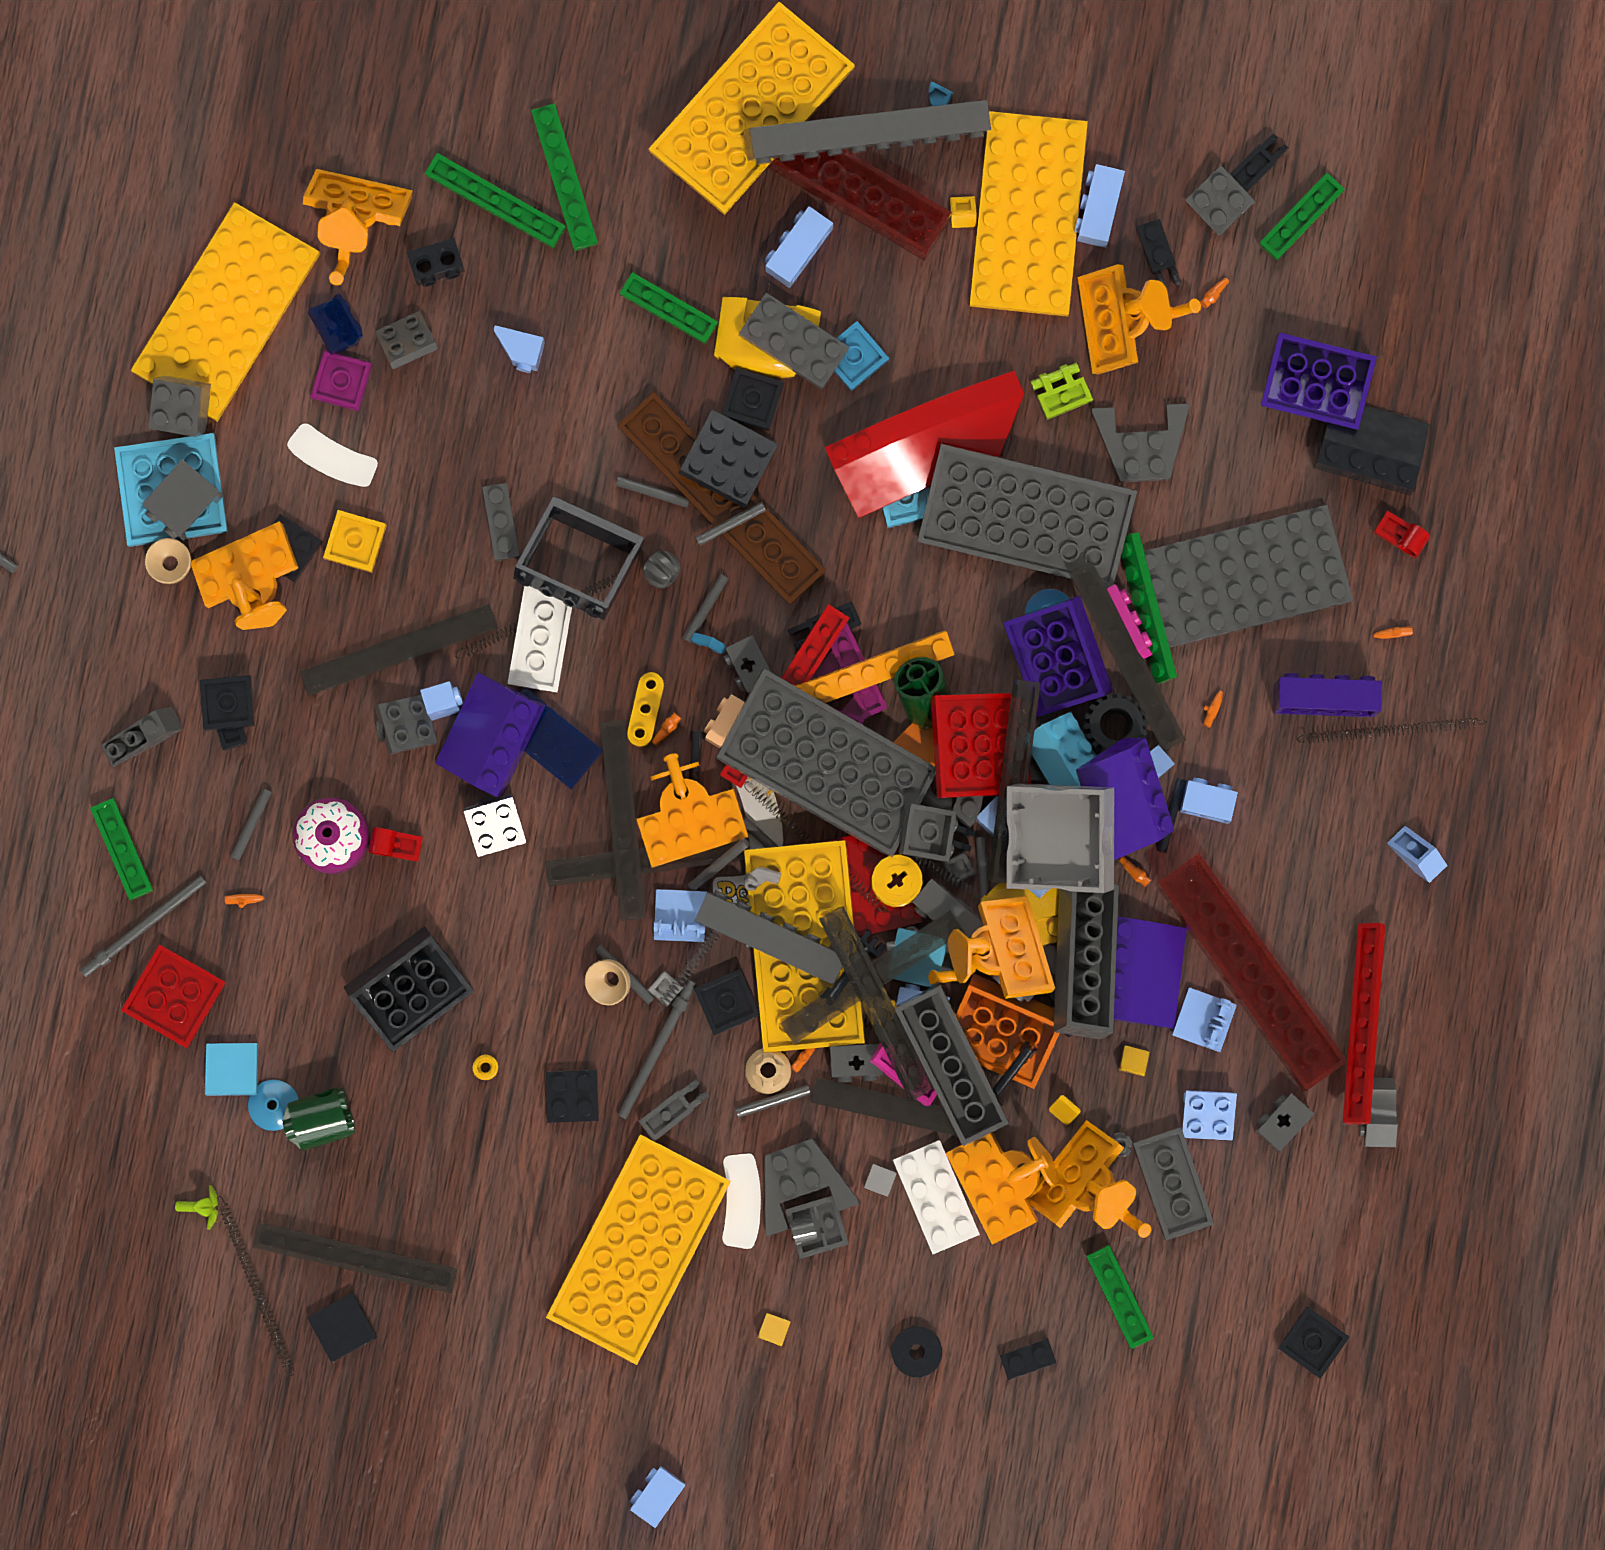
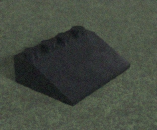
M1365 405L1358 430L1326 422L1313 468L1410 495L1415 489L1430 424Z
M425 926L343 987L348 997L392 1053L474 992Z

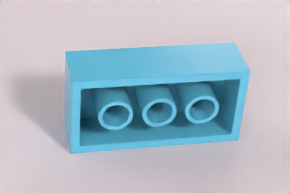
M1071 712L1041 725L1022 738L1049 785L1081 786L1076 769L1097 756Z

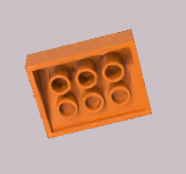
M973 974L956 1012V1016L981 1066L1003 1075L1019 1055L1020 1047L1027 1040L1030 1042L1029 1045L1031 1047L1035 1046L1038 1050L1031 1059L1025 1062L1012 1080L1035 1089L1060 1034L1053 1032L1054 1008L1034 999H1031L1029 1002L1025 999L1020 1002L1015 997L1005 999L1001 985Z

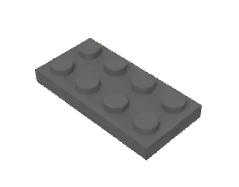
M765 293L738 335L821 390L850 348L768 293Z
M1180 1127L1133 1143L1165 1241L1214 1225L1182 1128Z

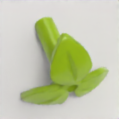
M209 1185L210 1198H204L197 1202L177 1201L175 1210L178 1212H197L202 1216H209L207 1229L210 1230L218 1216V1210L215 1209V1206L218 1205L217 1193L214 1187Z

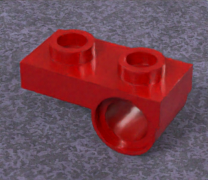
M1388 510L1373 532L1414 559H1417L1430 538V534L1425 529L1416 524L1407 523Z
M374 827L368 853L419 862L423 837Z

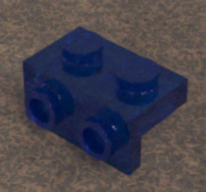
M340 293L336 294L331 301L312 307L307 312L330 355L356 346L363 337L360 324L355 321L350 312L348 302L343 299Z

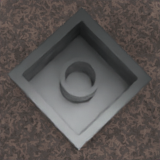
M164 375L153 379L148 429L193 437L206 433L211 384Z

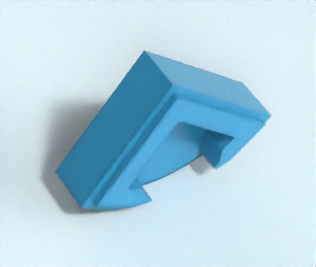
M931 81L928 93L931 106L948 105L953 92Z
M695 632L691 638L693 643L699 646H706L712 649L713 652L724 654L727 646L713 637Z

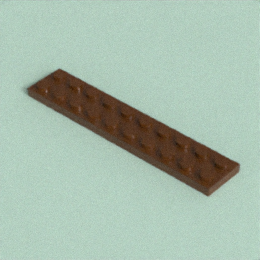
M654 391L617 425L626 437L689 500L713 527L760 503L752 494L746 508H743L678 474L697 436ZM765 507V512L721 535L790 606L826 572V569Z

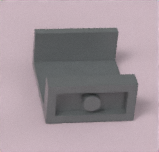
M182 459L142 505L147 509L144 514L154 523L158 520L166 526L163 530L174 540L178 536L184 541L187 538L184 533L213 501L218 503L223 495Z

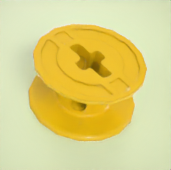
M903 855L888 856L882 859L875 867L871 879L872 889L876 897L883 904L892 907H903L911 903L919 894L923 883L922 872L918 865L911 858ZM902 873L906 874V877L901 881V887H898L896 884L893 888H888V885L893 880V875L899 877Z

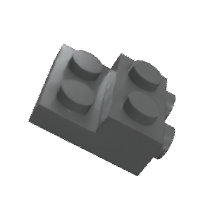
M907 803L899 854L949 862L954 851L952 841L953 834L958 826L957 812Z

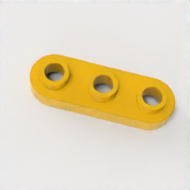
M653 672L646 673L640 678L627 736L630 743L636 747L647 746L653 738L664 690L662 678ZM654 681L656 683L655 688L648 689L646 686L647 682ZM643 705L650 707V711L646 714L641 712ZM638 729H642L645 732L642 738L635 736V732Z

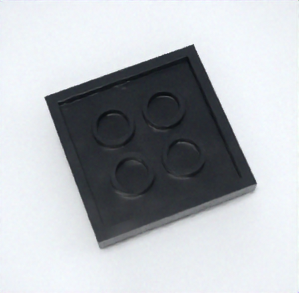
M711 410L678 474L746 508L778 444Z

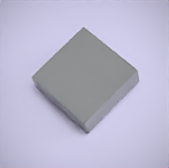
M664 971L648 991L659 1001H661L660 997L665 998L663 993H669L673 999L667 995L665 996L670 1002L662 999L668 1006L681 992L683 987L674 984L679 991L672 987L670 988L676 995L669 991L667 993L666 990H670L669 986H673L672 982H677Z
M873 1164L864 1188L888 1197L897 1173Z

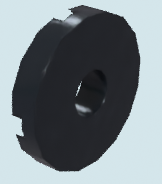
M912 1326L904 1329L896 1336L892 1344V1358L895 1366L903 1374L921 1378L930 1375L938 1368L942 1359V1346L939 1338L933 1331L925 1327ZM915 1344H919L924 1348V1355L920 1359H913L910 1356V1348Z

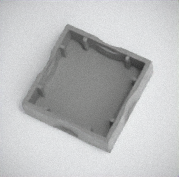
M1014 784L1007 786V825L1009 830L1007 888L1031 890L1058 888L1073 892L1105 893L1114 890V787Z

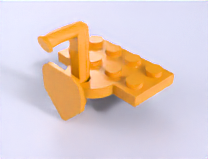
M320 169L315 170L303 196V204L327 210V215L322 217L318 223V238L324 245L339 249L337 266L329 276V280L333 285H341L343 283L344 275L350 264L351 252H361L366 248L368 242L367 227L372 226L375 221L384 222L388 225H401L411 202L413 190Z
M1117 264L1078 277L1092 374H1102L1138 363L1135 338L1145 331L1149 322L1154 329L1165 331L1171 328L1172 319L1190 313H1198L1201 310L1200 302L1194 298L1188 303L1170 307L1167 289L1161 281H1146L1142 292L1133 288H1127L1123 265Z
M280 521L191 561V567L204 605L210 608L230 599L232 604L238 607L242 614L235 619V624L240 629L271 627L287 611L285 605L281 602H272L277 590L276 578L298 569V565L284 525Z
M676 753L664 757L669 771L650 777L652 781L670 775L672 781L662 792L660 799L661 812L637 819L651 867L748 837L734 789L709 796L701 784L694 780L684 779L682 771L699 766V762L680 767L677 759L678 754ZM687 788H688L689 793H688V796L686 797V796H685V793H686V790H687ZM674 790H675V793H676L678 796H680L681 799H678V798L675 797V795H674Z
M1028 896L980 902L978 909L983 927L978 928L970 938L959 929H954L948 938V951L954 970L941 972L931 970L928 975V981L931 985L953 981L965 983L976 969L988 975H998L1005 999L1052 993L1055 989Z
M1086 1120L1053 1161L1058 1183L1050 1186L1042 1175L1035 1192L1027 1197L1031 1207L1059 1228L1063 1226L1077 1208L1082 1211H1094L1093 1220L1103 1229L1113 1227L1120 1219L1142 1238L1147 1237L1151 1233V1226L1148 1223H1143L1127 1210L1135 1199L1136 1189L1124 1179L1115 1182L1114 1175L1109 1170V1166L1124 1147Z
M993 1132L965 1146L960 1145L946 1153L992 1245L1038 1222L1027 1197L1035 1192L1039 1184L1040 1171L1050 1186L1058 1183L1052 1156L1036 1137H1032L1027 1141L1034 1159L1023 1151L1010 1150L1003 1152Z

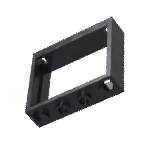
M553 496L515 566L513 579L523 586H530L539 590L547 597L559 599L569 607L583 610L593 618L605 620L642 549L644 537ZM553 519L629 553L604 602L528 568Z

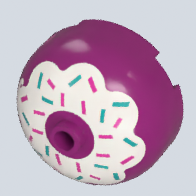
M322 798L310 803L300 812L294 823L292 839L299 858L311 869L325 874H340L351 870L364 858L369 844L370 830L364 815L353 804L339 798ZM327 828L332 830L330 837H324L325 829Z

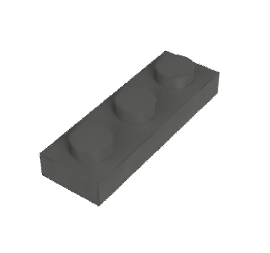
M503 483L482 487L495 562L520 558L508 484Z

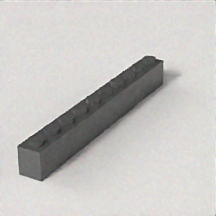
M987 100L752 127L743 132L747 160H756V164H766L771 162V158L780 157V162L795 160V155H804V159L819 157L820 152H827L828 156L843 154L842 150L851 149L852 153L866 151V147L875 146V150L890 148V144L898 143L899 147H908L914 145L913 141L922 140L923 145L937 143V138H945L946 142L960 140V136L969 135V139L984 137L983 133L991 130L988 102Z

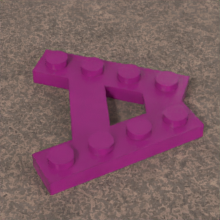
M846 623L831 647L832 652L819 665L810 680L865 660L848 623ZM877 684L854 692V697L842 710H836L863 724L866 718L888 707Z

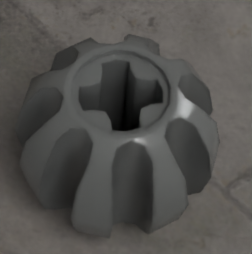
M658 551L646 561L643 573L650 585L656 588H666L677 579L681 567L673 554L668 551Z

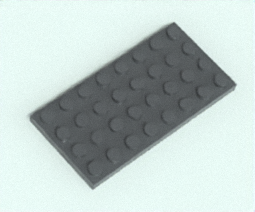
M941 443L918 542L1109 588L1114 585L1137 490Z
M1327 505L1144 551L1170 648L1353 602V596Z
M766 669L760 672L715 757L865 844L892 857L901 842L907 803L920 805L936 775L935 766Z

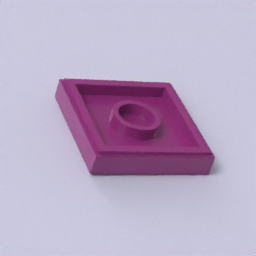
M324 350L310 398L359 412L373 364Z

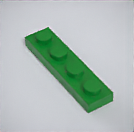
M1326 173L1262 239L1259 246L1277 262L1344 192L1345 188Z
M633 272L619 293L620 296L705 345L718 325V321Z
M111 798L91 807V812L129 900L132 901L154 891L116 800Z
M1110 1245L1087 1255L1086 1258L1129 1348L1133 1349L1154 1339Z

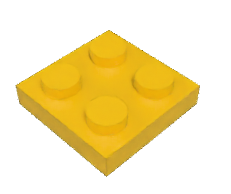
M338 510L323 558L372 573L387 525Z

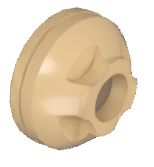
M165 538L158 540L150 546L146 553V569L150 576L160 583H177L184 579L190 571V552L183 543L176 539ZM170 556L175 557L178 561L177 567L172 571L166 570L163 566L164 560Z
M604 959L595 962L589 967L585 975V986L588 994L596 1002L602 1005H615L628 994L630 977L627 970L619 962ZM608 972L617 974L619 978L617 985H612L608 982Z
M763 1048L757 1050L746 1063L745 1073L747 1081L753 1089L760 1093L774 1094L781 1091L791 1078L789 1059L781 1051L764 1053ZM768 1062L776 1067V1073L771 1078L764 1077L760 1071L761 1066Z

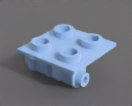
M656 889L654 940L704 942L705 925L694 920L707 892Z
M1189 988L1172 1035L1221 1052L1237 1005L1227 999H1220Z
M1186 1090L1183 1097L1185 1105L1182 1127L1185 1138L1233 1140L1237 1093Z

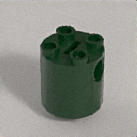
M917 657L906 661L895 673L894 686L907 718L921 729L930 728L932 726V696L951 695L941 666L933 659Z
M336 1087L288 1102L282 1120L287 1139L302 1151L350 1137L353 1133H356L351 1111L346 1112L348 1107L344 1089Z

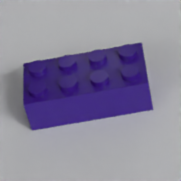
M1286 673L1284 677H1280L1274 684L1273 714L1375 717L1381 712L1382 681H1375L1373 676H1361L1360 680H1350L1348 675H1336L1334 679H1324L1325 675L1311 674L1309 678H1299V674Z

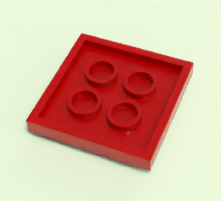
M159 944L121 1011L188 1049L226 982Z

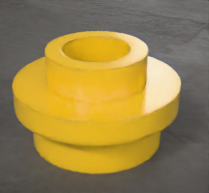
M481 1055L473 1063V1072L481 1080H490L498 1072V1063L490 1055ZM483 1063L490 1064V1070L488 1072H483L481 1070V1066Z

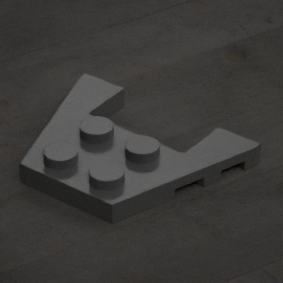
M1189 404L1166 405V431L1116 433L1114 407L1092 408V417L1099 429L1101 439H1103L1119 483L1170 480Z
M810 1139L765 1155L766 1236L790 1229L782 1203L817 1190L830 1187L837 1211L861 1204L857 1195L853 1193L848 1183L841 1177L815 1139Z

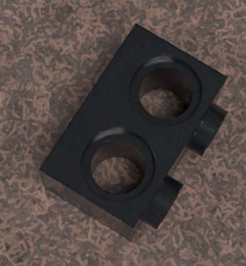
M455 238L407 252L417 286L428 287L436 284V280L445 277L447 280L455 279L461 275L460 273L465 272ZM446 256H453L455 258L454 263L448 266L442 264V260ZM422 263H429L431 268L428 272L422 273L418 271L419 266Z

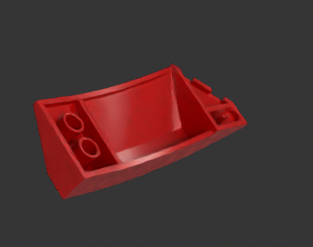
M1015 371L941 396L825 447L833 468L858 518L860 519L885 506L931 487L941 443L1001 457L1007 436H1009L1017 410L1025 395Z

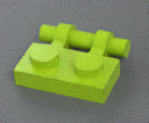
M1077 363L1069 366L1067 364L1059 367V370L1049 374L1038 375L1039 378L1030 381L1033 390L1043 387L1045 393L1037 396V400L1046 420L1093 401L1084 377L1074 380L1072 377L1073 374L1080 372ZM1061 379L1065 381V385L1055 389L1051 385V383Z

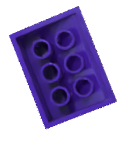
M1279 332L1276 336L1261 406L1358 430L1377 356Z
M1080 595L1003 622L1036 717L1105 696L1113 690Z
M478 672L436 760V764L495 797L503 796L546 705Z
M1123 738L1076 769L1081 786L1114 787V860L1158 842L1174 831L1146 738Z
M1118 917L1114 1021L1175 1028L1187 928Z

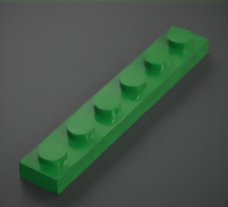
M555 103L533 109L531 113L574 252L598 245Z
M439 153L435 155L425 172V176L552 249L555 248L566 229V226Z
M1139 532L1131 533L1125 538L1121 557L1125 568V576L1132 594L1131 598L1142 622L1139 627L1142 633L1147 632L1153 644L1149 646L1152 655L1148 657L1151 674L1155 684H1161L1176 678L1177 674Z

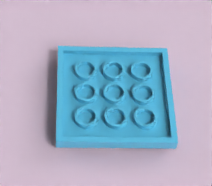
M214 433L114 448L128 547L153 544L161 539L172 538L163 530L166 526L158 520L154 523L144 514L147 509L142 503L182 459L223 495ZM224 497L218 503L213 501L184 533L187 538L228 533Z

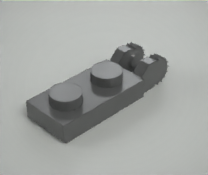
M696 1079L681 1091L675 1092L638 1121L654 1142L691 1114L695 1107L709 1097L706 1092L701 1093L690 1104L684 1098L686 1094L692 1092L699 1085Z

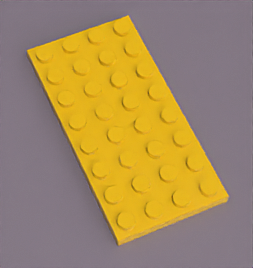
M778 2L651 145L649 152L725 215L770 164H756V160H747L743 131L752 127L808 121L855 68V64L782 3Z
M989 111L991 130L987 131L969 306L1068 317L1077 233L1074 231L1079 215L1088 121Z
M234 202L132 367L131 372L153 384V379L163 375L210 383L208 417L218 422L317 261L320 252Z
M846 840L744 850L746 874L757 867L781 872L779 884L765 881L755 890H748L749 905L752 906L750 911L760 915L761 911L775 917L773 922L782 926L784 922L797 927V933L806 936L807 933L813 934L821 938L820 943L827 947L832 943L843 948V954L848 957L841 970L840 977L857 955ZM754 948L764 1053L865 1043L858 970L839 994L834 1004L829 1006L826 1003L827 999H822L819 993L824 988H832L833 984Z
M640 1135L546 1318L637 1365L731 1181Z

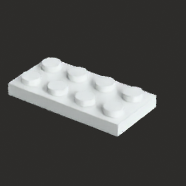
M524 586L508 684L557 692L572 607L565 605L559 599L547 597L539 590L530 586Z
M940 1140L893 1160L932 1255L980 1235Z

